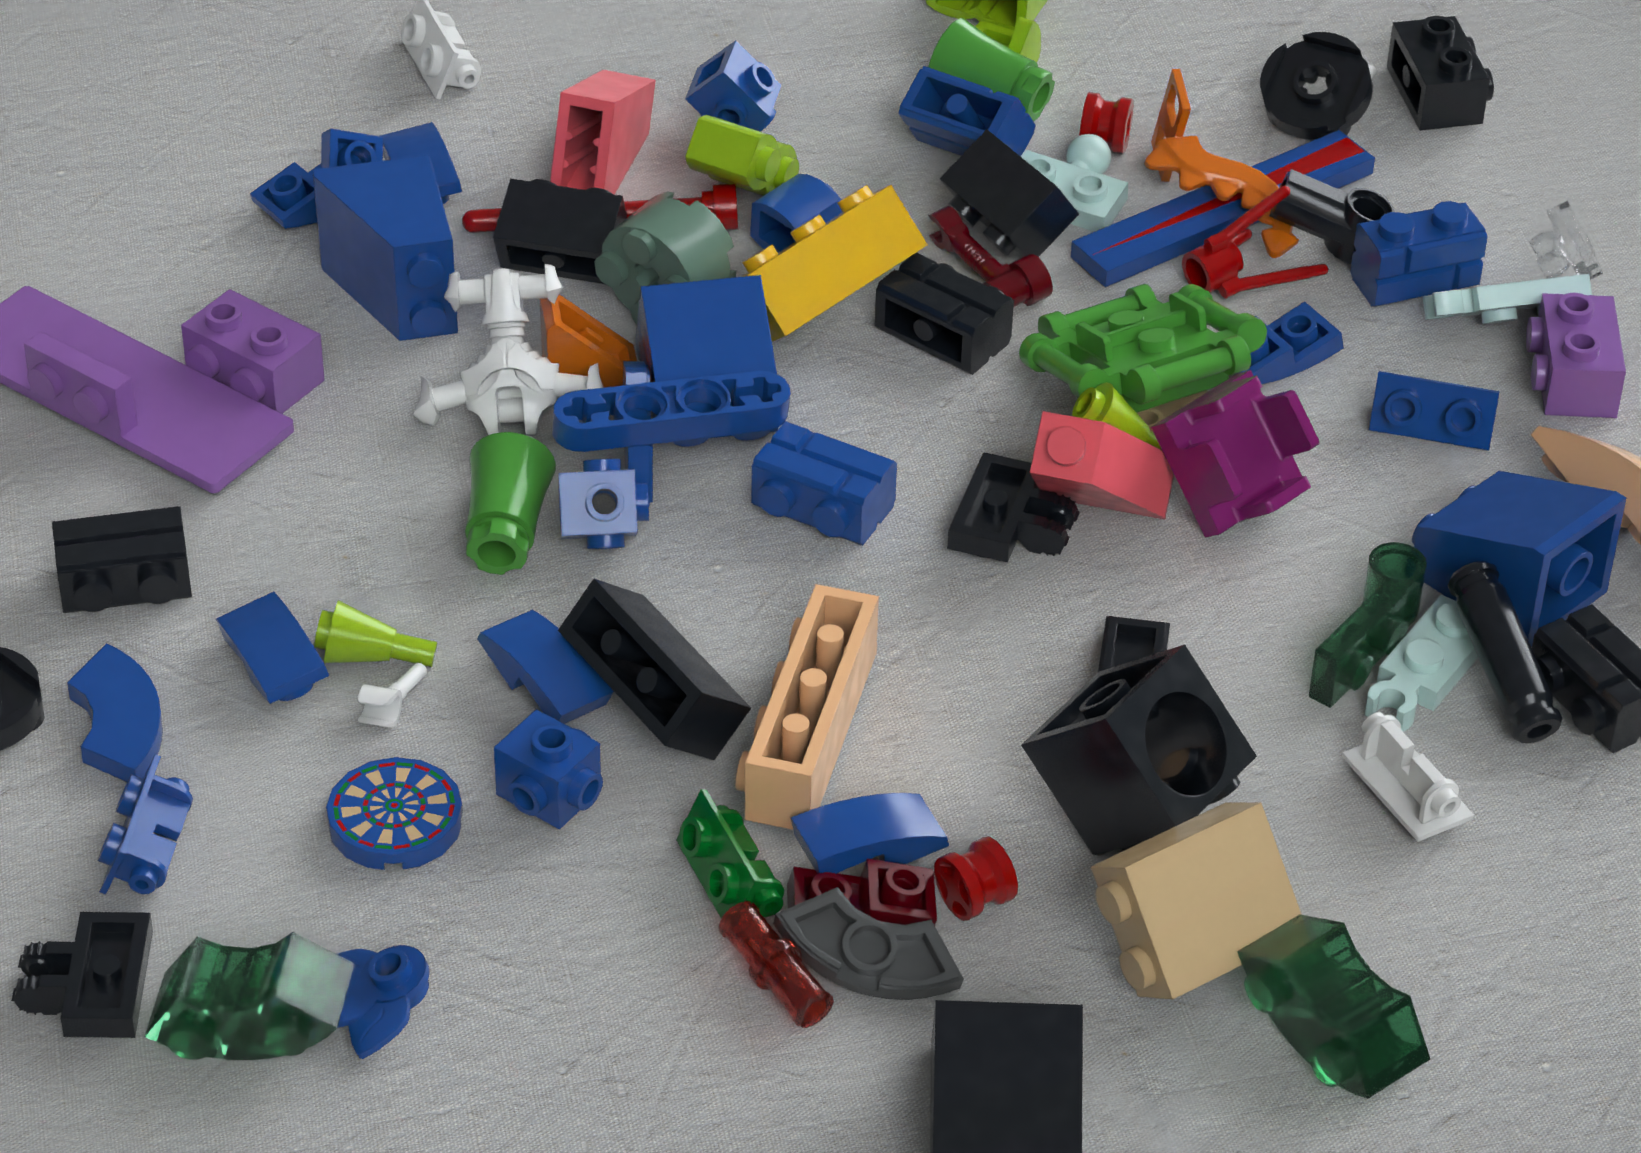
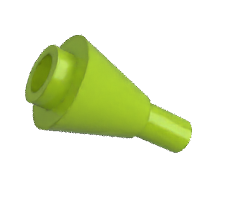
M1106 382L1098 385L1096 388L1090 387L1077 399L1072 411L1073 417L1105 422L1162 450L1154 433L1150 431L1149 426L1112 384Z
M338 600L334 612L322 610L314 647L325 650L324 663L390 661L393 658L432 667L437 642L397 633V629Z

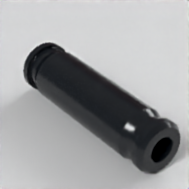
M1486 561L1469 563L1452 574L1448 588L1450 593L1457 597V609L1503 716L1511 723L1510 732L1515 740L1521 743H1534L1546 739L1560 728L1562 715L1557 708L1553 707L1551 690L1507 590L1498 581L1499 572L1496 566Z

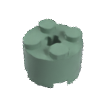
M664 192L651 198L610 231L603 242L602 254L594 261L596 275L605 285L613 289L618 299L631 311V316L636 325L641 286L736 277L737 270H730V262L727 252L734 247L732 239L720 219L703 203L696 200L689 206L677 199H673L674 192Z

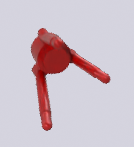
M1288 186L1280 187L1221 232L1205 239L1204 245L1184 254L1182 258V269L1189 284L1198 285L1209 292L1217 289L1224 299L1245 290L1325 275L1329 269L1326 264H1317L1243 278L1237 276L1244 266L1243 257L1238 247L1252 237V231L1247 228L1289 196L1290 188Z

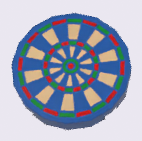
M399 757L370 761L349 771L332 788L326 806L332 843L347 859L364 867L385 870L384 863H402L403 869L420 867L442 856L458 839L463 814L458 785L444 770L422 760Z

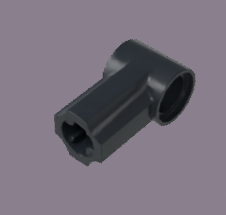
M1291 169L1290 172H1287L1280 187L1288 186L1290 194L1270 211L1269 216L1324 239V243L1331 254L1339 260L1351 264L1353 251H1356L1354 240L1357 224L1381 219L1384 214L1395 212V210L1383 195L1374 190L1355 188L1346 193Z

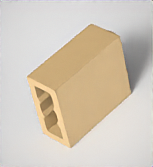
M1225 802L1091 866L1098 886L1095 893L1098 907L1105 919L1112 924L1122 952L1119 957L1122 973L1127 982L1136 990L1138 997L1173 1000L1308 933L1261 802Z

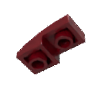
M867 858L860 877L831 872L817 874L814 869L794 866L787 883L788 908L838 887L854 908L875 920L900 925L932 920L934 926L937 921L934 869Z

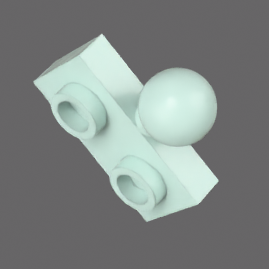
M1084 134L1075 138L1067 149V163L1029 150H1025L1021 155L1024 160L1053 182L1077 210L1079 215L1071 223L1072 225L1093 232L1110 226L1128 200V182L1103 175L1110 165L1111 151L1106 141L1097 135Z

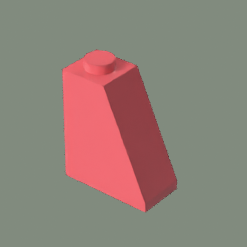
M601 70L560 93L550 182L557 186L582 190L601 188L615 195L649 135L656 80Z
M1042 411L1030 468V474L1040 490L1055 492L1059 496L1064 494L1065 497H1071L1070 499L1076 501L1077 504L1166 519L1174 473L1162 450L1105 422Z

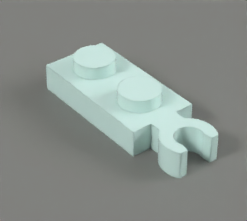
M1589 274L1479 286L1464 290L1434 292L1432 295L1423 296L1425 320L1481 314L1482 324H1494L1517 320V310L1537 308L1539 315L1542 293H1581L1592 295Z
M1440 595L1381 663L1377 683L1372 685L1368 691L1365 716L1369 717L1381 708H1394L1397 710L1396 719L1401 724V730L1403 732L1406 731L1414 722L1417 704L1434 711L1478 659V655L1457 609V601Z

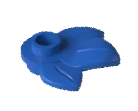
M398 945L378 953L367 949H353L331 957L316 969V975L323 985L315 988L304 1000L298 1019L300 1031L302 1033H310L348 1026L352 1046L360 1059H364L377 1052L405 1028L410 1018V1009L419 1004L428 992L430 969L424 955L412 946Z

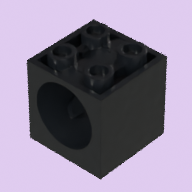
M1185 644L1099 671L1021 744L1093 856L1120 848L1125 851L1198 816L1209 804L1220 801L1236 790L1241 783L1237 776L1257 757Z

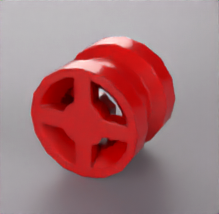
M1088 92L1083 107L1079 136L1084 134L1097 135L1106 141L1113 153L1124 154L1131 131L1134 100L1121 97L1116 102L1104 100L1099 93Z
M990 836L982 837L972 842L968 852L962 855L956 852L948 853L939 857L934 863V875L940 895L948 909L962 921L979 916L984 909V905L990 902L997 905L1004 904L1013 900L1018 894V880L1012 861L998 841Z

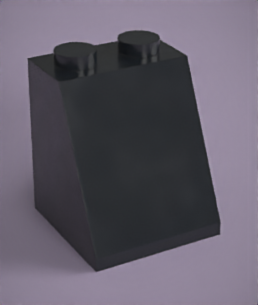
M936 1000L931 1038L930 1153H1082L1083 1005Z

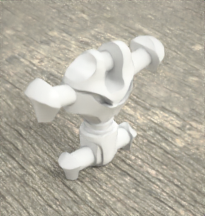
M545 264V274L520 276L519 272H511L507 268H499L493 270V274L485 275L484 279L460 280L458 271L449 274L448 287L444 298L451 304L455 312L459 310L461 305L486 303V314L483 316L482 325L487 326V330H490L489 339H491V345H486L485 353L480 354L476 362L470 363L467 369L459 371L461 377L459 381L433 388L430 380L421 377V393L419 403L413 413L414 417L424 424L434 426L441 417L440 411L466 404L468 411L479 415L488 435L500 433L502 423L524 422L526 435H536L544 414L549 408L554 406L558 397L573 391L604 388L599 375L598 363L590 366L588 376L559 373V363H551L547 357H541L537 350L531 349L529 342H524L523 336H525L523 328L526 327L525 323L530 322L528 314L523 311V300L548 298L555 305L556 299L563 289L557 277L555 266Z

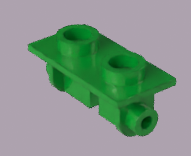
M701 789L687 818L682 822L676 841L728 932H735L744 913H759L762 917H771L778 913L784 905L782 899L784 887L774 877L765 860H755L759 850L745 828L744 820L737 810L729 809L725 805L716 806L707 789Z

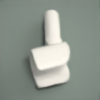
M415 663L388 688L363 684L358 694V702L364 704V709L358 718V723L394 728L399 720L402 700L427 675L426 667L421 663Z

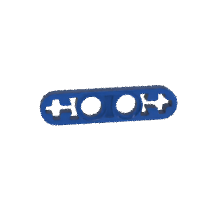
M748 371L573 391L559 397L554 404L552 436L565 449L575 452H589L768 431L781 426L788 417L791 395L790 386L783 377L776 373ZM694 402H705L712 404L717 410L710 413H699L692 411L687 405ZM633 409H646L652 411L657 416L649 420H638L626 413ZM609 415H613V420H609Z

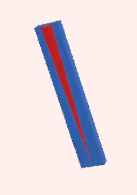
M1337 130L1251 167L1260 170L1273 180L1278 187H1280L1287 172L1293 169L1338 189L1373 174L1375 157L1342 131ZM1206 185L1072 241L1071 258L1104 287H1107L1204 245L1205 239L1221 232L1249 211V209L1241 206L1242 193L1238 192L1231 199L1222 201L1216 197L1211 186Z

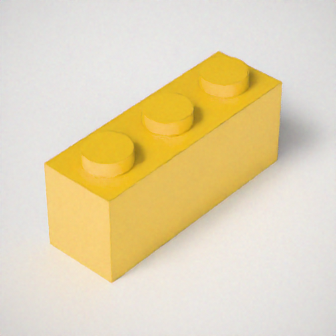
M868 185L861 187L837 203L843 213L827 223L819 214L791 231L790 234L795 243L778 253L772 244L742 262L748 273L741 277L761 275L772 342L787 336L928 245L892 185L875 193H872Z

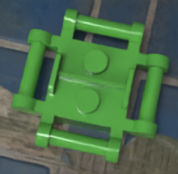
M1141 284L1127 289L1123 297L1065 315L1059 311L1042 315L1038 319L1039 333H1033L1023 340L1019 348V356L1023 364L1036 372L1047 371L1068 384L1070 391L1077 398L1090 387L1096 388L1098 385L1108 382L1138 413L1214 388L1229 379V375L1248 370L1251 366L1250 353L1258 350L1264 344L1267 329L1261 319L1248 313L1237 314L1215 302L1210 292L1198 285L1188 284L1182 287L1179 292L1170 294L1169 302L1162 303L1156 299L1152 288L1148 284ZM1207 325L1213 327L1214 329L1220 332L1215 333L1207 328Z

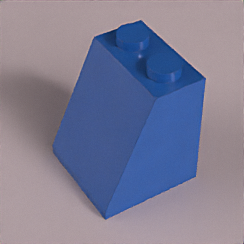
M430 155L313 169L322 270L399 341L458 333L457 311L455 312L451 304L444 298L448 287L449 274L455 272L453 238Z
M761 275L641 286L635 343L639 361H645V365H648L650 382L748 371H769L777 374ZM694 402L687 405L689 409L699 413H710L717 410L715 406L705 402ZM651 411V417L653 419L657 415ZM778 428L761 432L675 441L673 443L681 447L700 445L710 438L734 436L738 440L749 441L762 438L769 432H776Z
M1498 471L1477 486H1469L1460 494L1458 499L1436 514L1430 513L1418 523L1412 535L1414 548L1410 573L1442 595L1457 601V597L1453 596L1448 588L1450 577L1456 570L1477 561H1486L1495 565L1499 572L1498 581L1505 586L1532 647L1534 634H1536L1539 627L1560 618L1566 620L1569 614L1589 606L1607 593L1627 498L1617 491Z

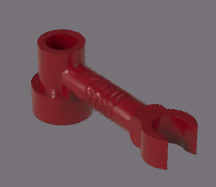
M946 206L928 215L940 229L929 235L934 244L940 249L956 253L986 281L983 283L984 285L996 287L1005 295L1011 297L1014 300V307L1021 303L1030 306L1051 296L1053 292L1051 276L1045 264L1038 256L1029 254L1009 265L1007 263L1002 265L970 235L968 227L962 222L961 217L953 207Z

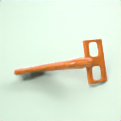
M1172 69L1151 140L1153 151L1146 157L1144 165L1150 170H1158L1161 182H1169L1172 171L1179 174V187L1184 191H1191L1205 185L1211 186L1216 197L1222 201L1231 199L1238 192L1242 193L1241 206L1250 210L1267 196L1278 190L1279 187L1260 170L1207 152L1201 146L1197 136L1183 137L1191 107L1181 70ZM1176 95L1179 102V110L1177 115L1175 111ZM1269 211L1258 221L1273 226L1272 228L1262 230L1261 236L1268 255L1272 258H1278L1298 244L1299 239L1292 233L1293 226L1270 217Z

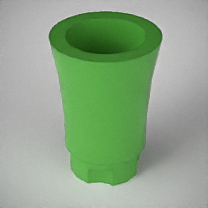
M964 18L955 20L945 30L933 51L928 66L931 69L988 87L993 93L999 91L1019 98L1026 109L1025 113L1030 115L1033 122L1040 117L1044 107L1050 101L1055 81L1052 80L1053 74L1050 71L1038 67L1036 61L1014 52L987 36Z
M514 432L494 433L476 442L469 456L471 489L465 529L467 538L466 555L476 562L478 569L490 574L503 575L509 570L521 569L527 561L528 552L534 544L537 521L543 500L556 471V462L551 451L543 443L530 436Z

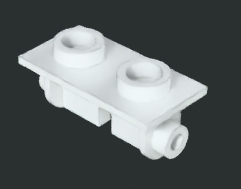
M417 0L412 13L408 14L403 22L401 40L435 99H441L446 85L465 89L473 88L480 80L481 66L472 57L469 50L463 49L465 43L456 30L452 17L447 13L434 11L428 0Z
M1381 712L1371 714L1362 725V731L1365 733L1363 744L1342 752V758L1417 842L1474 819V814L1458 797V785L1452 779H1446L1423 753L1419 755L1415 751L1414 743L1403 733L1400 722L1394 716H1385Z

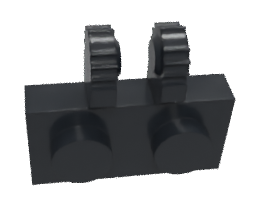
M983 452L949 527L947 549L1008 563L1018 540L1029 552L1037 554L1043 552L1047 556L1048 554L1053 556L1055 554L1060 555L1070 538L1066 529L1071 530L1080 512L1075 504L1076 501H1072L1071 497H1065L1064 494L1059 496L1055 492L1040 490L1030 474V462Z
M80 912L75 942L47 941L43 944L38 941V943L31 942L29 946L25 945L23 954L20 955L18 968H21L26 975L22 979L18 978L11 1001L15 1002L20 1011L24 1010L27 1014L57 1015L61 1012L60 1019L63 1037L135 1038L153 935L151 913Z

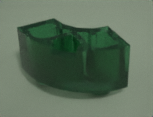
M1299 914L1237 951L1247 975L1244 986L1250 1001L1258 1010L1268 1013L1279 1031L1311 1065L1315 1075L1325 1085L1329 1087H1336L1338 1085L1355 1095L1368 1099L1431 1059L1411 996L1392 988L1371 970L1355 948L1344 922Z
M294 932L274 944L254 948L223 946L197 936L164 973L144 1037L168 1046L176 1055L190 1060H198L204 1057L225 1060H262L299 1055L305 1049L327 1038L337 1029L354 963Z

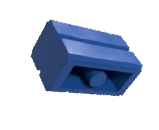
M923 66L917 73L898 112L905 124L910 126L909 130L917 141L960 156L986 129L1021 156L1029 144L1036 127L1030 115L1025 113L1026 109L1019 98L999 91L993 93L988 87Z
M1452 201L1440 202L1433 209L1408 214L1390 212L1384 214L1381 219L1359 223L1356 226L1354 240L1356 251H1353L1350 270L1352 280L1371 307L1428 296L1434 292L1480 285L1483 269L1481 258L1485 257L1488 238L1486 229L1466 202L1457 203Z
M785 421L772 436L771 443L767 442L754 457L752 464L751 503L761 507L772 516H785L817 528L826 536L841 537L864 545L876 530L877 523L881 524L894 507L896 500L897 463L889 458L823 434L811 432L809 429Z

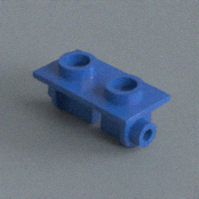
M1379 371L1369 430L1489 450L1500 391Z
M157 754L154 755L143 779L132 774L130 775L115 812L127 816L123 826L116 823L112 824L97 860L109 865L99 891L105 895L114 877L128 882L130 888L140 894H150L155 888H159L165 883L167 871L177 843L153 833L177 841L187 813L191 808L193 797L189 792V785L184 780L176 777L165 779L155 775L161 758Z

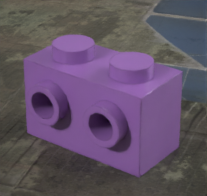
M231 289L227 290L181 325L184 358L187 366L282 414L325 381L320 333Z
M1542 293L1538 317H1529L1526 348L1527 352L1536 353L1532 361L1531 385L1532 390H1538L1542 393L1544 414L1617 418L1626 368L1614 296L1584 295L1581 293Z

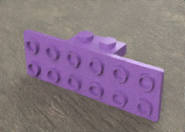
M30 286L22 287L0 303L1 384L210 493H218L294 432L293 419Z

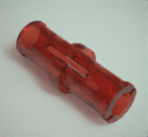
M744 901L731 907L720 920L719 932L730 941L750 965L748 970L750 978L759 988L770 990L792 1016V1020L798 1027L808 1028L820 1022L832 1009L834 999L804 966L801 950L791 939L781 938L762 916L759 908L754 903L751 904L750 901Z

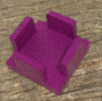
M1251 370L1235 374L1151 427L1205 538L1219 535L1242 520L1270 514L1311 488L1307 476H1302L1293 455L1310 451L1319 445V439L1298 395L1293 390L1271 396L1263 395L1260 390L1263 386L1258 376H1253Z

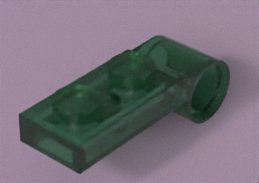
M1390 542L1381 544L1371 551L1362 605L1315 649L1309 690L1310 698L1331 708L1349 689L1358 690L1368 678L1372 667L1385 654L1389 655L1406 636L1408 627L1417 619L1427 566L1424 555L1418 549L1408 544Z

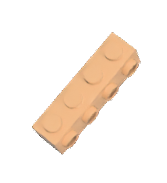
M815 584L803 617H797L794 621L787 658L785 661H779L776 666L768 706L762 705L759 709L750 751H743L739 760L735 787L736 790L745 792V820L793 830L791 817L820 807L877 654L879 596Z

